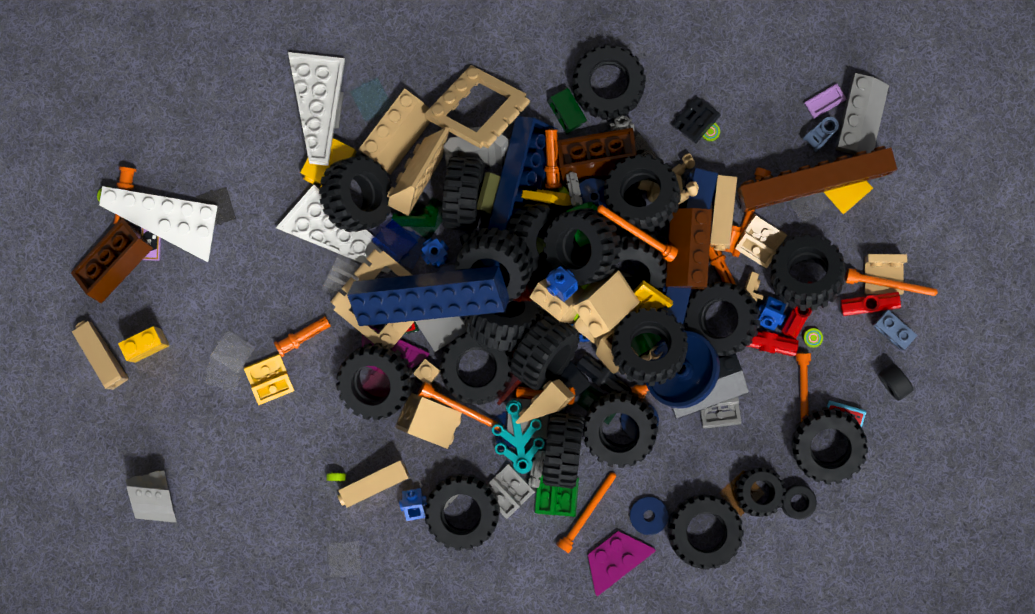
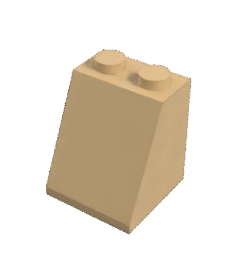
M618 270L609 274L603 280L589 284L573 307L593 337L596 338L614 328L640 301Z
M545 278L537 284L529 298L560 322L570 324L577 314L573 305L584 292V289L578 286V290L563 302L559 297L552 296L548 292Z
M411 393L402 408L395 428L448 449L454 440L455 429L461 423L462 413Z

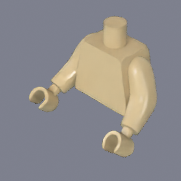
M690 153L682 157L683 164H678L672 169V172L677 177L680 188L681 200L678 206L689 199V196H696L699 189L696 181L686 185L687 191L683 190L681 175L685 172L686 168L691 169L695 166V161ZM649 180L638 181L637 189L647 191L648 201L654 202L660 194L659 185Z
M615 328L596 337V355L602 361V365L613 374L619 372V366H615L613 362L614 356L611 353ZM654 346L648 355L644 354L640 358L649 361L651 359H658L663 352L659 355L654 354L653 350L658 347Z

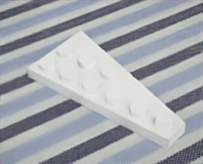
M288 52L309 164L329 166L345 58Z
M315 185L308 190L276 227L279 230L360 263L364 262L368 266H371L372 263L366 258L374 249L379 253L382 251L386 252L396 262L401 260L367 230L347 232L344 229L337 228L335 226L336 223L332 224L328 219L329 216L323 212V204H320L321 194H319V189ZM387 266L382 269V272L387 274L391 271Z
M102 186L100 206L204 261H209L218 206Z

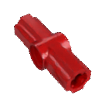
M797 306L795 309L793 308L781 332L789 338L796 339L812 312L811 308H806L805 315L798 313Z
M899 292L840 300L843 316L901 308ZM868 299L875 301L876 306L874 309L866 307Z
M762 331V333L758 332L757 336L753 337V342L746 347L756 348L758 351H767L772 354L780 353L795 357L799 340L780 337L778 334Z

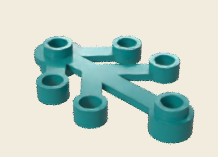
M512 399L508 402L506 409L512 417L514 435L505 430L500 423L494 424L492 433L503 437L515 446L517 454L509 450L504 442L496 444L495 452L499 455H505L514 462V469L518 473L525 474L532 469V458L545 445V440L542 437H536L533 441V446L525 454L524 446L535 431L541 428L542 421L539 418L532 419L529 428L522 435L521 423H516L520 418L519 413L522 410V403L517 399ZM516 405L518 410L512 411L510 407ZM537 421L540 426L534 427L532 423ZM497 426L501 428L499 433L494 430ZM541 440L543 444L537 446L535 442ZM502 445L504 451H499L497 447ZM525 462L526 467H521L519 463Z

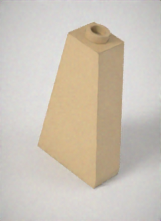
M718 175L710 242V247H714V250L717 251L730 249L737 177Z
M85 320L78 323L72 333L105 389L114 390L129 380L93 323L90 321L85 322Z
M400 460L338 490L340 494L337 496L341 505H345L348 508L410 478V475L403 460Z

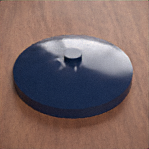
M683 331L687 333L688 350L681 370L676 372L675 377L671 380L667 378L664 384L660 385L659 382H655L654 386H648V383H646L652 396L668 407L680 409L700 403L714 389L719 377L720 362L714 346L703 336L690 331ZM661 339L655 345L658 347L653 350L656 355L663 352L658 359L663 358L668 352L666 342Z

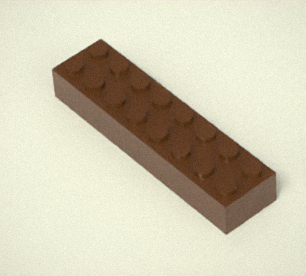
M885 146L874 148L871 153L861 151L855 153L852 158H848V155L838 157L832 163H829V160L822 161L813 168L810 165L803 166L794 173L791 170H787L774 178L772 175L761 177L759 182L755 183L754 180L742 182L737 190L742 212L891 175L897 171L892 147L886 149Z

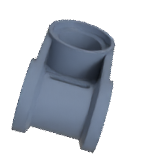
M826 117L803 140H807L814 148V151L817 152L837 131L838 121L834 117ZM825 122L833 124L834 128L832 131H827L824 128Z

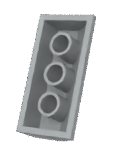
M855 73L852 76L835 150L854 155L861 151L871 153L874 150L889 88L888 84L867 75Z

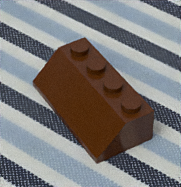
M633 128L557 140L563 183H567L566 174L569 172L576 173L578 181L606 177L610 170L615 171V165L618 162L622 164L625 162L624 158L630 156V159H633L637 155Z
M681 208L678 209L677 213H672L673 219L669 223L668 245L676 247L678 254L673 261H667L665 287L706 289L712 209Z
M121 218L71 274L86 295L102 304L148 255L153 247L130 223Z

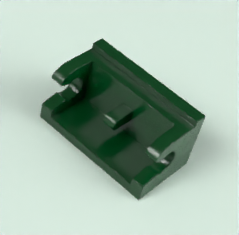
M569 88L551 96L547 101L566 134L587 122L585 115Z
M426 205V208H413L409 216L399 211V214H393L392 219L401 227H435L439 209L434 208L432 205Z

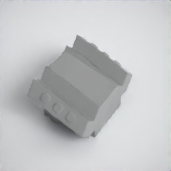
M473 127L469 129L477 132L481 127ZM501 134L489 148L482 146L480 149L458 136L449 138L443 146L446 166L451 157L463 156L480 158L483 160L484 167L490 169L496 162L504 167L509 147L508 139Z
M155 471L126 480L128 495L136 519L176 522L164 471Z

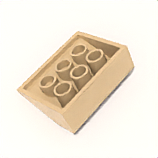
M445 127L424 138L421 144L418 143L413 151L415 155L412 159L409 158L404 167L406 168L405 172H400L396 180V187H391L387 195L389 198L388 206L409 216L443 157V146L447 142L449 128Z

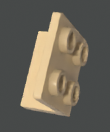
M868 254L864 256L865 275L904 282L903 264L907 262V254ZM865 283L866 295L899 292V295H902L904 293V290Z

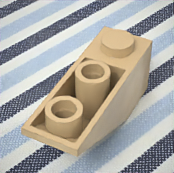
M560 379L550 380L543 386L544 391L541 394H537L530 401L532 403L530 407L524 408L519 413L520 418L516 423L520 424L564 409L575 395Z

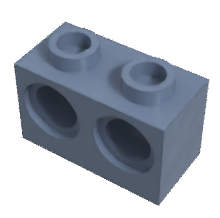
M889 310L884 311L872 325L901 351L905 350L918 336Z

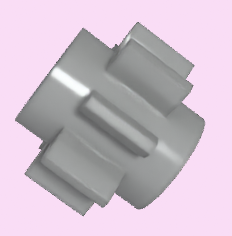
M627 116L616 117L614 119L615 123H610L611 131L633 128V131H635L632 119H629Z

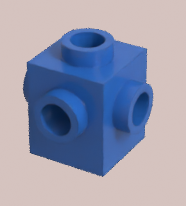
M430 238L422 244L424 247L421 249L423 252L421 257L427 265L431 263L432 266L436 264L440 266L447 261L446 257L449 256L447 250L449 248L443 240L439 242L437 238L434 240ZM432 248L438 249L436 255L431 254Z
M560 266L547 275L548 292L552 296L559 297L563 302L578 290L577 280L568 269L565 270Z
M769 296L765 304H760L758 308L760 310V315H758V320H761L760 325L773 331L777 325L781 326L786 316L783 314L786 304Z
M421 488L402 491V499L399 500L401 511H404L406 521L425 518L424 510L427 496H423Z

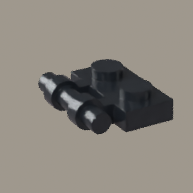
M699 97L690 101L686 105L687 108L682 114L676 116V120L672 124L676 130L683 125L684 127L680 130L681 133L695 144L721 116L717 110L706 102L700 108L699 105L702 103V100ZM694 112L695 115L688 120L687 118Z

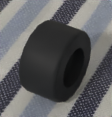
M894 363L878 374L885 388L898 401L914 391L907 376Z
M792 485L786 488V492L783 494V496H786V499L782 500L783 506L781 507L783 512L790 518L797 520L810 517L817 506L814 492L809 487L803 485ZM798 494L802 495L806 500L804 508L799 510L791 505L793 496Z

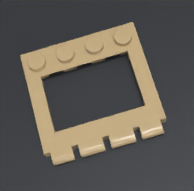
M470 65L425 113V119L443 129L445 127L449 128V132L480 149L482 146L489 148L497 137L509 126L508 124H511L520 112L529 105L530 100L526 98V93ZM480 83L508 99L475 132L447 117V114L451 110H455L459 105V101L462 98H466L471 93L470 90Z
M376 249L366 258L372 263L369 267L363 262L354 273L359 278L358 281L375 279L382 269L387 266L398 276L412 275L386 252L382 251L379 253ZM350 277L341 289L348 294L353 282L356 280ZM338 292L330 301L335 306V312L374 344L382 343V347L386 345L394 347L414 323V321L388 323L377 334L369 326L358 325L355 315L349 310L351 304L347 294L344 296Z

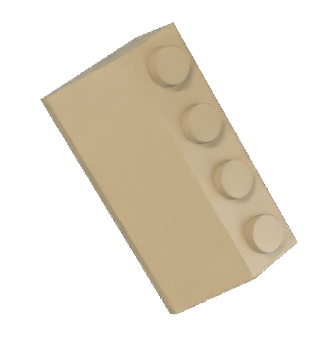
M404 89L360 146V153L372 158L374 162L377 161L381 168L391 175L431 121L425 119V113L430 108L408 90Z

